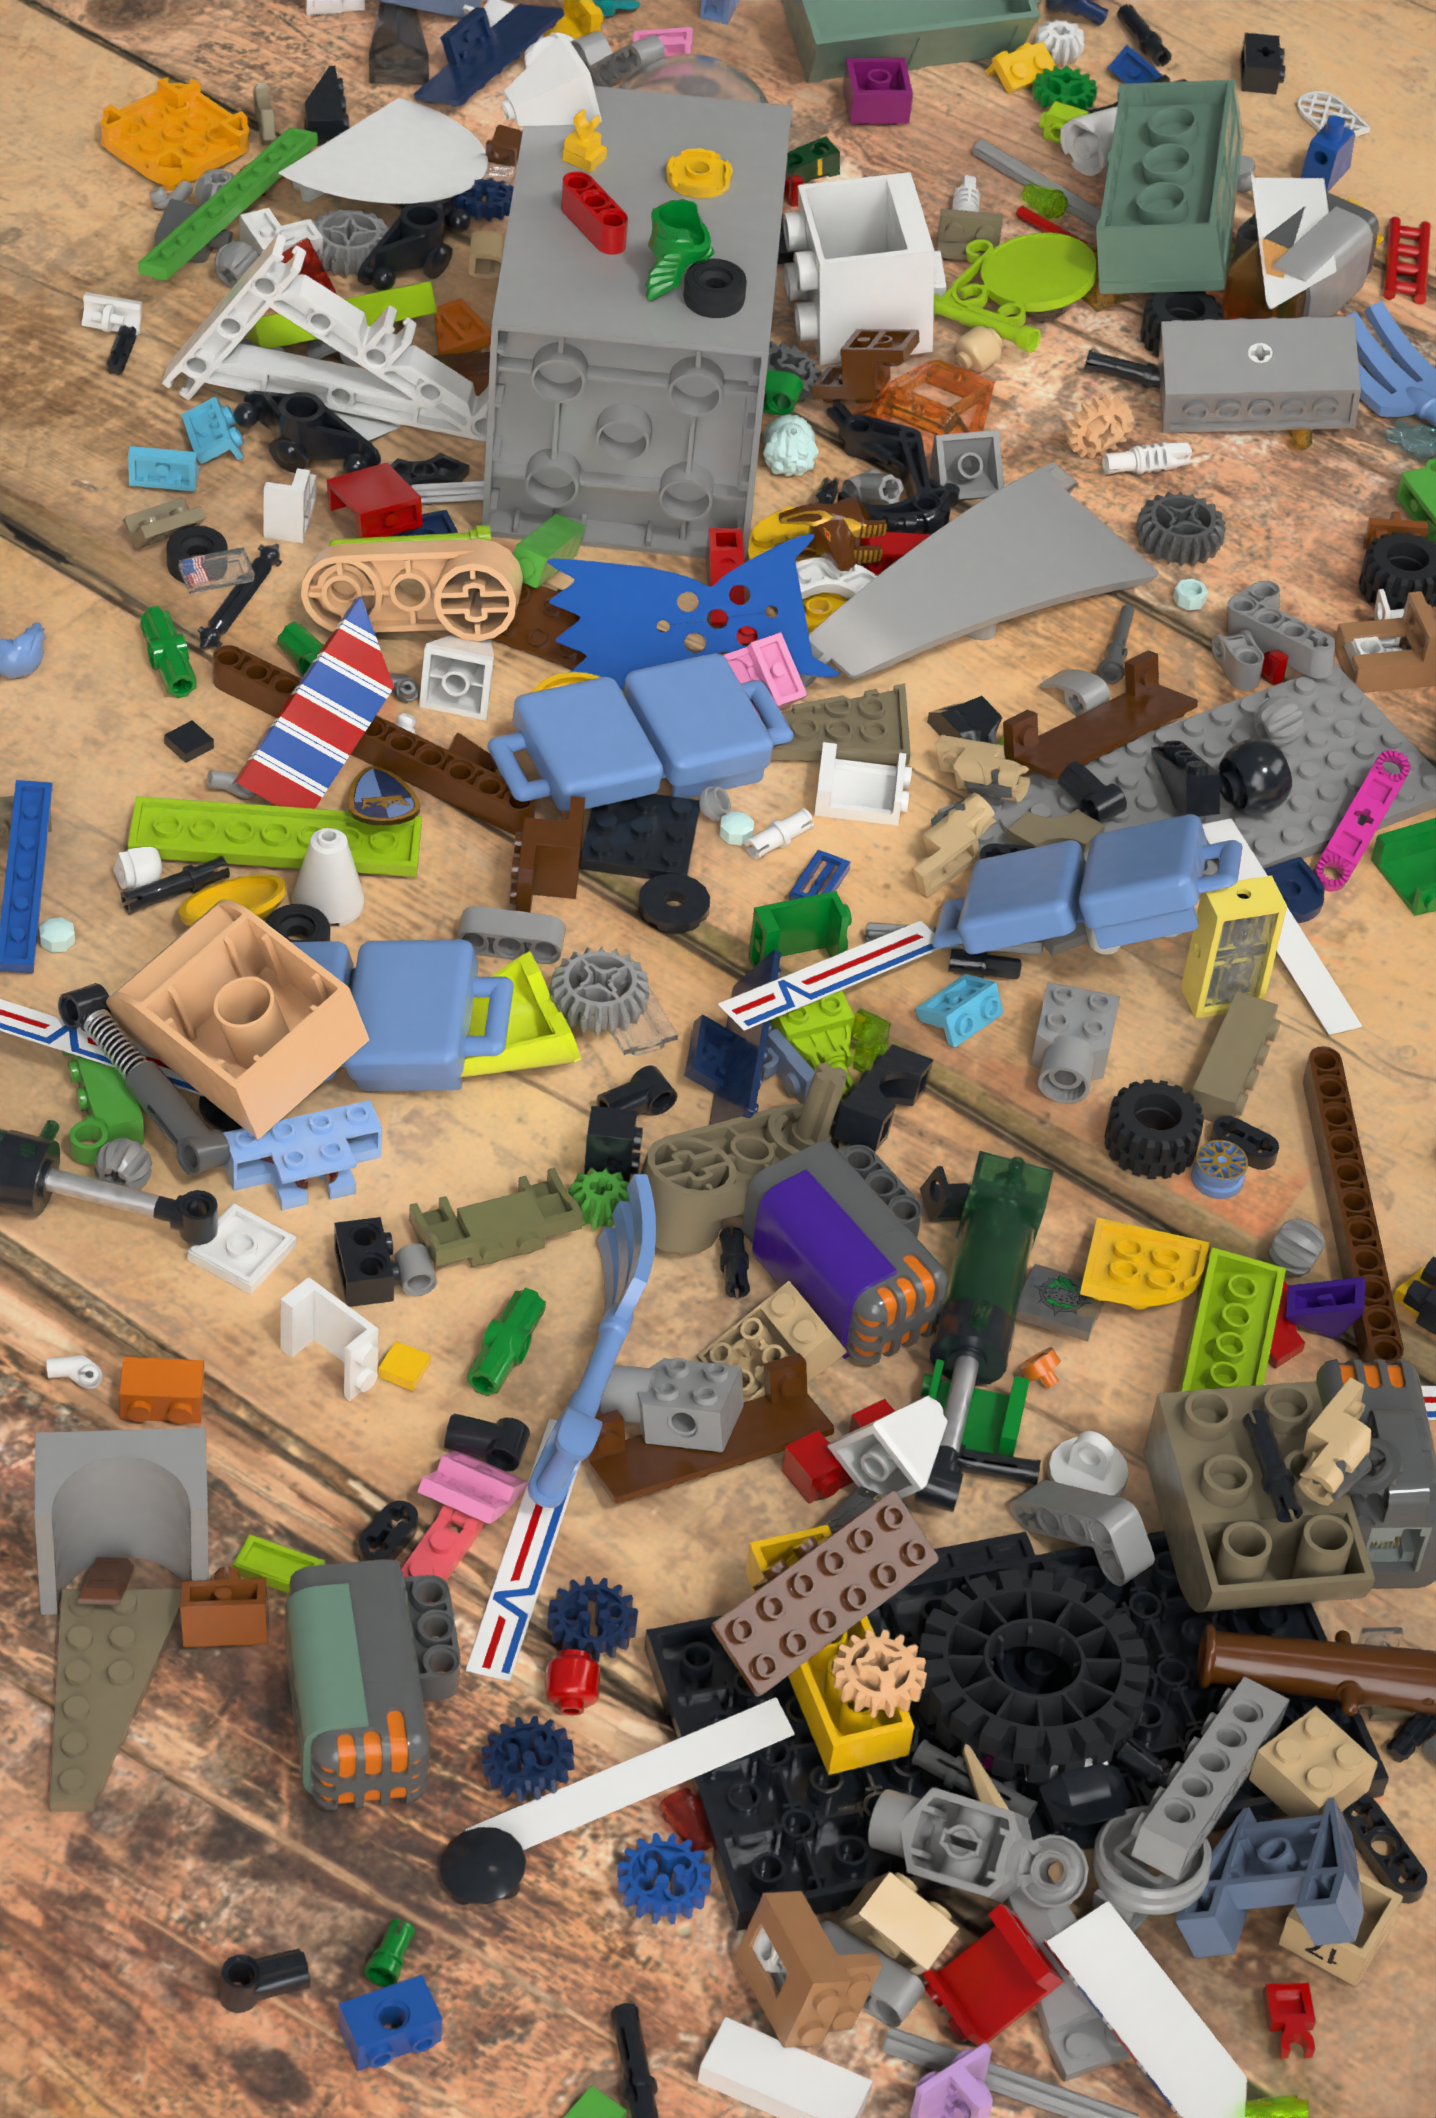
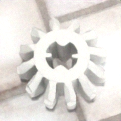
M1055 19L1053 23L1045 21L1043 26L1039 27L1038 32H1036L1035 42L1037 44L1043 41L1054 63H1060L1065 66L1066 62L1073 64L1076 62V59L1081 58L1085 44L1084 31L1078 29V25L1075 23L1069 24L1067 20L1060 22Z

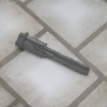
M1128 604L1121 608L1113 641L1107 646L1105 658L1098 667L1100 677L1109 684L1117 683L1125 675L1124 662L1128 654L1125 645L1134 615V607Z

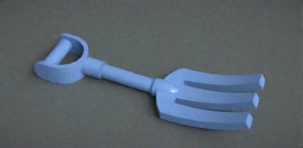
M1383 301L1369 306L1364 312L1377 335L1399 366L1375 340L1357 312L1345 316L1355 317L1358 356L1373 375L1372 377L1359 363L1360 399L1379 416L1402 417L1415 414L1419 419L1427 420L1436 428V369L1411 344L1396 324Z
M646 1174L633 1175L627 1186L630 1201L618 1202L612 1213L615 1228L605 1227L597 1240L605 1277V1307L603 1318L598 1328L599 1335L578 1390L572 1393L568 1405L559 1416L528 1483V1493L531 1499L545 1508H555L563 1502L581 1460L588 1458L595 1447L603 1423L596 1419L595 1416L621 1346L633 1321V1310L648 1282L656 1247V1215L648 1175Z

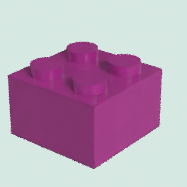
M846 58L843 92L850 124L896 125L899 123H909L913 91L905 58Z

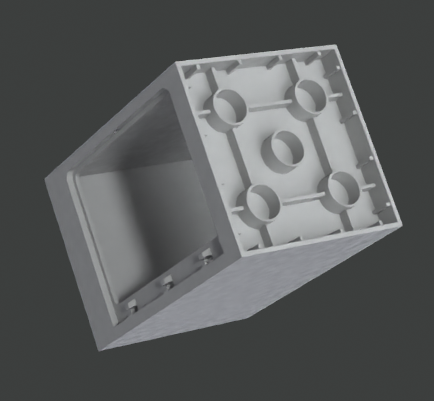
M593 86L602 122H600L595 131L601 133V145L607 147V158L591 173L562 161L565 138L576 129L575 125L523 127L491 324L482 525L490 526L491 537L523 540L557 513L586 526L580 546L706 558L708 528H740L743 535L744 562H747L771 336L792 106ZM702 148L712 150L720 154L721 160L726 162L727 159L731 163L733 170L731 185L723 194L712 198L697 199L684 196L674 191L667 184L665 172L669 158L673 155L674 158L680 156L681 151L686 149ZM573 171L587 173L627 214V242L624 252L615 255L602 253L561 210L562 182L565 174ZM679 199L693 201L697 204L698 213L711 236V247L715 251L709 259L730 261L738 265L746 275L745 302L739 312L725 318H708L694 313L687 307L683 297L685 274L692 264L683 273L679 287L668 291L653 301L648 300L645 284L650 269L656 263V257L648 247L652 233L651 213L653 208L670 200Z

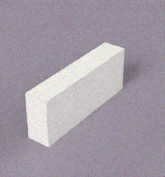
M727 2017L722 2022L700 2065L698 2083L777 2118H860L870 2098L873 2081L799 2048H783L778 2039Z

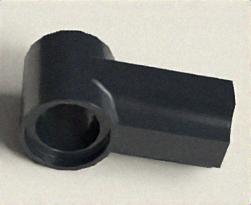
M1077 761L1068 764L1058 778V784L1079 803L1080 811L1100 823L1125 812L1127 808L1125 795L1117 785L1109 784L1105 786L1083 764Z
M649 1065L638 1070L630 1082L597 1095L598 1107L637 1111V1115L649 1111L652 1115H660L673 1107L678 1095L656 1066Z
M454 1413L451 1415L447 1425L444 1448L485 1457L486 1462L506 1472L514 1471L520 1464L530 1436V1430L525 1423L515 1418L505 1417L493 1423Z
M298 1948L257 1959L244 1954L228 1958L221 1969L219 2001L222 2006L234 2013H245L251 2010L258 2000L309 1988L310 1976L304 1951L301 1952ZM234 1982H243L247 1985L239 1986L234 1984Z

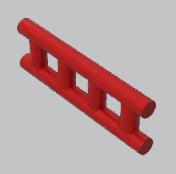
M1394 216L1390 218L1383 291L1385 299L1392 300L1395 298L1396 293L1414 295V302L1420 305L1426 302L1431 224L1428 221L1421 222L1419 228L1401 225L1399 217ZM1400 238L1418 240V246L1400 244ZM1398 256L1417 258L1416 264L1398 262ZM1397 274L1415 277V283L1398 281Z

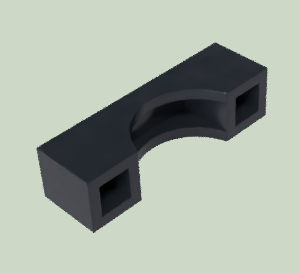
M894 1044L889 1047L884 1055L878 1054L872 1069H866L863 1072L858 1086L853 1084L846 1100L839 1101L833 1119L834 1122H837L833 1137L853 1145L867 1146L876 1153L888 1138L896 1108L895 1104L913 1106L925 1092L933 1059Z

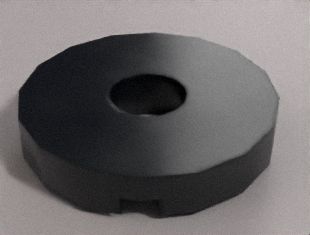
M674 873L658 875L645 882L640 890L638 910L643 920L648 924L649 921L657 925L658 930L663 932L683 933L693 931L699 927L701 921L706 920L709 916L710 895L706 887L698 880L687 875ZM677 901L682 905L671 906L668 905L667 902Z

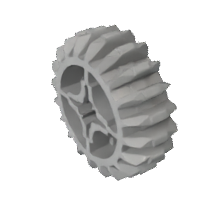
M352 207L346 211H343L341 208L337 212L329 210L326 216L318 215L317 220L313 221V223L323 236V253L321 255L323 272L331 270L334 276L339 273L345 274L346 277L349 274L358 275L363 261L389 230V227L384 224V219H376L375 213L366 214L364 209L353 211ZM320 248L315 253V261L318 263Z
M601 946L597 952H592L587 947L584 954L573 951L570 959L562 958L561 964L555 968L552 975L550 994L551 1001L554 1002L558 1012H562L569 1028L580 1026L582 1034L587 1030H594L598 1037L601 1031H608L613 1036L616 1028L627 1031L630 1023L637 1024L640 1015H644L647 1009L650 988H648L647 972L642 971L640 962H632L630 954L622 957L619 956L617 948L609 953L605 952Z

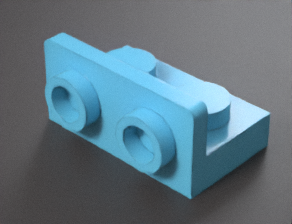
M216 396L181 414L193 451L197 452V459L200 464L216 458L228 450L232 451L237 460L244 458L240 447L244 444V440L237 427L233 426L236 424L234 413L228 405L223 407Z
M130 446L128 453L129 486L196 491L199 477L197 452Z
M964 974L915 1008L918 1021L944 1028L948 1045L952 1047H957L1003 1014L996 982L969 974Z

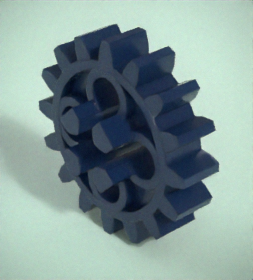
M491 177L488 180L481 178L475 180L474 185L469 190L451 197V201L455 209H464L469 213V216H474L475 220L486 218V220L492 221L494 217L503 220L504 215L509 216L514 186H505V181L495 182ZM483 196H486L485 202H483Z
M586 1576L585 1585L581 1586L575 1580H571L569 1591L559 1588L556 1593V1600H550L547 1629L552 1630L553 1643L563 1641L562 1650L575 1649L586 1651L592 1654V1658L596 1662H599L600 1655L604 1652L609 1657L615 1658L617 1646L627 1650L629 1648V1638H635L638 1609L632 1608L633 1596L626 1595L622 1597L623 1586L618 1584L611 1589L608 1587L607 1578H603L599 1585L593 1584L590 1576ZM588 1601L596 1603L594 1623L598 1627L597 1637L589 1635L591 1614L588 1611Z
M533 1716L530 1723L524 1724L523 1720L517 1717L515 1719V1726L512 1728L504 1723L500 1725V1736L496 1734H489L487 1736L489 1746L482 1747L481 1750L484 1777H488L492 1790L501 1788V1794L504 1798L511 1795L512 1792H516L518 1801L523 1802L526 1794L532 1793L536 1800H540L542 1790L547 1789L552 1794L556 1793V1782L567 1783L569 1781L568 1771L575 1768L572 1739L567 1738V1732L564 1727L555 1730L554 1720L550 1719L544 1725H540L538 1716Z

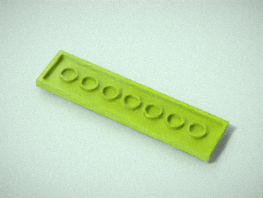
M136 796L128 849L153 847L158 850L161 859L208 862L223 856L227 864L300 869L312 835L320 829L333 828L345 834L357 873L417 877L422 816H416L414 819L402 824L380 826L362 823L354 819L349 811Z

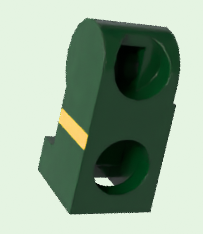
M827 136L788 152L786 178L792 175H800L804 179V184H806L811 179L827 174L829 177L840 175V151Z

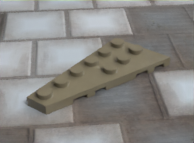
M905 683L894 685L893 691L878 693L877 689L864 691V696L848 699L841 695L792 705V710L784 711L782 714L793 731V739L787 743L774 745L771 759L821 761L823 742L837 744L835 759L864 763L898 764L899 753H905V765H909L911 753ZM760 716V718H761V720L763 721L765 727L768 728L767 725L765 724L764 720H763L762 717Z
M62 1589L50 1812H94L113 1770L112 1764L119 1748L124 1745L128 1736V1728L134 1715H137L159 1666L162 1651L167 1640H170L174 1632L175 1622L180 1613L181 1589H126L119 1605L78 1603V1598L82 1589Z

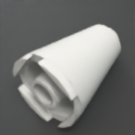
M1117 107L1072 118L1061 128L1060 140L1065 155L1070 153L1074 160L1071 164L1080 173L1093 176L1102 172L1107 167L1108 151H1111Z
M324 828L316 831L310 839L292 892V903L305 904L320 910L327 917L329 924L339 923V927L346 926L359 917L363 911L364 893L345 834L337 829Z

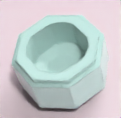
M1195 579L1180 580L1175 587L1173 598L1177 606L1186 610L1201 609L1206 603L1208 591L1204 583Z
M731 811L721 818L719 836L728 844L743 845L746 839L752 838L754 820L744 812Z
M63 917L45 920L39 926L41 947L51 953L66 952L75 944L73 923Z

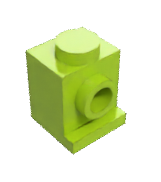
M1055 101L1049 111H1044L1040 118L1039 128L1044 129L1043 138L1061 144L1060 135L1063 125L1067 124L1072 118L1087 115L1088 111Z

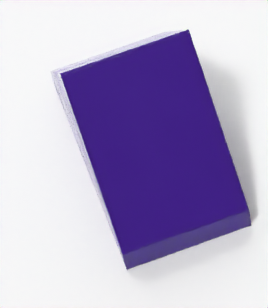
M1364 1277L1288 1285L1286 1318L1291 1323L1337 1339L1364 1313L1366 1281Z

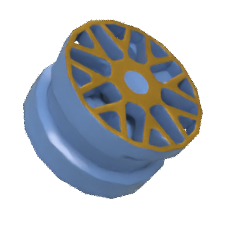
M1224 1140L1208 1141L1201 1145L1196 1153L1195 1164L1192 1169V1182L1195 1188L1203 1195L1215 1199L1231 1198L1238 1194L1243 1187L1244 1174L1248 1168V1158L1245 1152L1234 1143Z

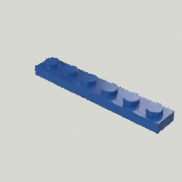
M16 780L0 922V971L34 973L52 800V783Z

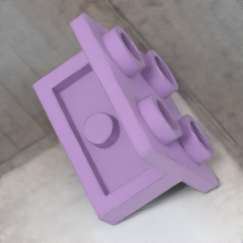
M984 2043L973 2051L971 2048L965 2049L943 2071L939 2073L932 2071L925 2075L915 2087L916 2092L910 2111V2118H989L993 2099L984 2082L992 2052L991 2048Z

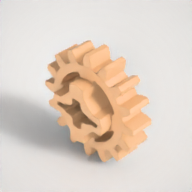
M1105 394L1102 400H1099L1097 396H1093L1091 404L1088 405L1082 402L1081 407L1083 409L1080 412H1072L1074 420L1066 421L1068 430L1064 432V435L1068 439L1067 443L1073 452H1077L1081 458L1087 454L1090 459H1093L1096 453H1100L1103 457L1107 449L1111 448L1115 451L1117 450V442H1125L1127 440L1124 434L1132 432L1133 428L1130 423L1134 421V417L1129 406L1118 395L1111 398L1109 394Z
M869 1629L865 1632L864 1640L852 1635L850 1636L849 1647L845 1645L839 1647L838 1657L834 1660L832 1674H835L833 1686L834 1689H842L841 1700L843 1702L855 1700L854 1711L859 1712L865 1706L870 1708L871 1717H876L878 1710H885L888 1717H893L895 1707L898 1706L901 1710L907 1712L909 1711L911 1700L916 1702L920 1700L921 1691L925 1686L927 1673L924 1672L926 1661L925 1658H916L918 1650L916 1645L908 1647L903 1645L905 1636L899 1635L895 1640L889 1639L888 1630L884 1629L881 1637H874V1634Z

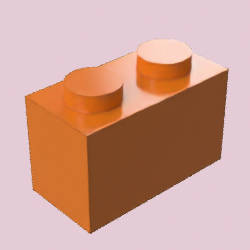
M123 1356L119 1390L120 1420H133L136 1422L163 1421L177 1424L201 1423L205 1387L204 1360Z

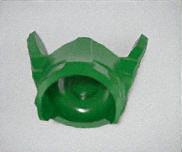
M685 199L670 200L652 210V233L648 247L656 257V263L650 269L645 284L647 287L646 297L649 301H653L668 291L679 287L682 275L690 264L707 261L715 253L713 247H711L709 231L702 222L697 204L693 201Z

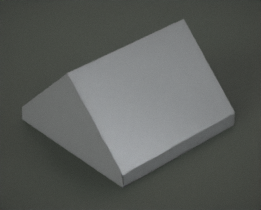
M999 430L935 435L929 469L932 480L942 486L945 483L956 484L960 488L959 500L988 497L1004 487Z

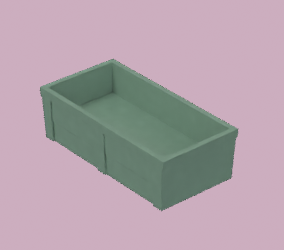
M781 0L807 84L822 82L825 79L844 77L846 58H905L907 69L911 71L927 66L990 59L1003 51H1007L1010 54L1015 52L1019 46L1025 44L1034 24L1038 23L1041 17L1035 0Z
M1210 80L1119 84L1111 151H1108L1107 156L1108 171L1102 210L1096 227L1099 294L1225 290L1244 141L1236 81Z

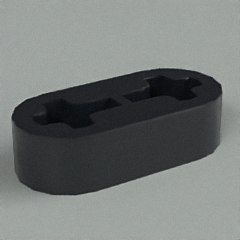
M1232 1116L1220 1117L1213 1124L1210 1140L1229 1141L1239 1146L1248 1158V1166L1257 1170H1266L1275 1165L1279 1143L1270 1134Z
M393 1501L387 1504L362 1533L359 1539V1560L390 1559L395 1561L418 1530V1511L415 1506L406 1501ZM402 1518L407 1519V1523L400 1520ZM393 1520H394V1521H397V1522L400 1521V1522L396 1525V1527H395L394 1529H392V1522H393ZM384 1541V1550L377 1549ZM370 1548L377 1550L375 1552H371Z

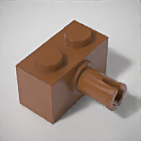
M221 1567L215 1572L214 1580L182 1581L180 1614L183 1647L208 1648L212 1646L268 1644L269 1609L266 1578L241 1579L240 1572L233 1567H229L228 1578H225V1567Z

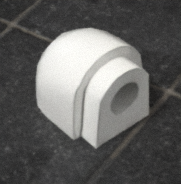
M140 847L118 853L113 871L120 887L132 890L159 880L162 873V862L156 848Z

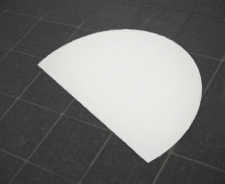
M397 98L280 171L279 174L314 190L348 199L394 204L422 203L453 197L472 188L475 180L484 177L488 166V158L480 141L457 121L424 105Z

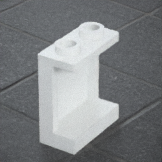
M823 742L814 816L898 826L900 812H907L909 791H903V787H910L912 767L905 766L906 754L899 753L897 766L835 759L837 744Z

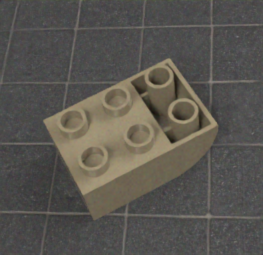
M1315 1381L1157 1393L1143 1453L1177 1580L1184 1598L1194 1611L1207 1612L1360 1599L1367 1596L1375 1581L1374 1573L1348 1491L1338 1500H1333L1327 1506L1310 1499L1304 1494L1298 1484V1481L1302 1478L1299 1474L1303 1471L1309 1460L1303 1456L1307 1430L1324 1410ZM1254 1410H1264L1268 1413L1285 1466L1291 1470L1296 1482L1293 1488L1303 1509V1514L1300 1518L1296 1519L1293 1510L1289 1509L1293 1522L1283 1523L1278 1521L1271 1497L1263 1490L1261 1484L1263 1475L1249 1435L1242 1422L1244 1416L1249 1413L1253 1424L1256 1423L1252 1413Z

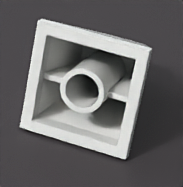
M565 34L559 36L504 90L506 100L501 102L503 111L507 119H515L518 126L574 125V116L582 109H585V118L588 122L596 115L600 116V121L602 122L590 71Z
M452 634L426 643L419 707L486 721L494 664L491 639L477 642L464 640Z
M926 1396L832 1441L827 1447L858 1487H865L884 1496L889 1492L895 1491L902 1499L922 1490L927 1485L948 1420L943 1415V1408L939 1402Z

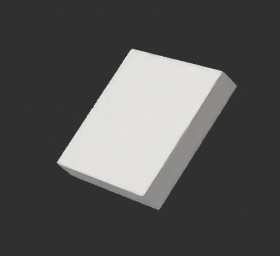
M233 1203L218 1218V1232L214 1240L203 1245H193L187 1251V1260L251 1295L297 1246V1237Z

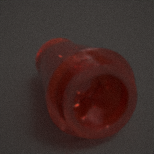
M684 1788L670 1794L660 1803L663 1811L661 1818L683 1843L688 1839L692 1841V1853L700 1850L706 1852L713 1846L698 1795H693L689 1788Z

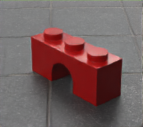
M883 1399L855 1412L851 1417L849 1433L895 1412V1410L886 1399ZM819 1430L786 1445L782 1471L808 1504L822 1497L829 1498L836 1494L839 1489L854 1482L827 1447L830 1442Z

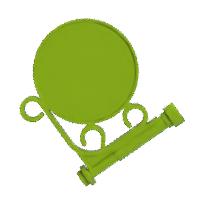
M1057 233L1022 235L1010 239L994 249L993 244L988 240L979 239L971 241L966 246V259L972 265L953 283L952 287L942 297L934 293L933 317L938 314L958 321L960 324L970 328L976 326L991 327L998 333L1000 338L1013 342L1019 350L1033 353L1040 343L1041 332L1038 328L1029 325L1022 327L1026 322V312L1058 309L1074 303L1086 295L1093 287L1097 278L1095 255L1082 241ZM977 251H985V253H984L983 255H981L980 257H979V254H978V253H975V252H977ZM981 271L982 285H967ZM961 291L962 299L975 295L978 297L962 301L958 297V293ZM988 298L1001 305L997 313L982 308L986 305ZM1011 314L1017 315L1014 317H1006L1007 315Z

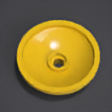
M249 875L233 878L193 894L180 905L178 912L181 921L190 927L217 902L227 899L244 906L260 919L265 920L282 903L287 893L285 881L275 875Z

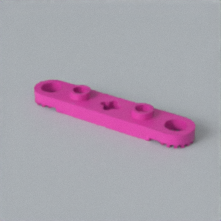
M1388 749L1378 756L1314 867L1313 872L1322 882L1325 891H1338L1346 885L1408 776L1410 762L1407 761V756L1404 757L1402 752L1398 753V750L1392 751ZM1383 763H1395L1399 767L1400 773L1393 775L1392 773L1389 774L1388 771L1385 772L1386 769H1383ZM1361 814L1367 817L1366 823L1363 826L1357 823L1358 817ZM1327 866L1334 867L1340 873V878L1334 881L1333 879L1329 880V877L1326 878V874H1323V868Z

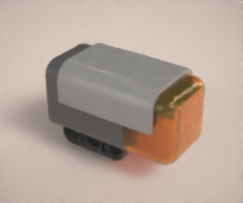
M1326 192L1329 213L1295 244L1305 206L1262 239L1265 269L1268 275L1284 279V275L1287 274L1307 282L1333 256H1335L1337 270L1332 275L1270 309L1266 302L1256 213L1252 215L1237 230L1234 261L1227 271L1223 296V320L1239 318L1268 319L1272 317H1333L1364 286L1366 276L1371 272L1379 231L1377 217L1363 207Z

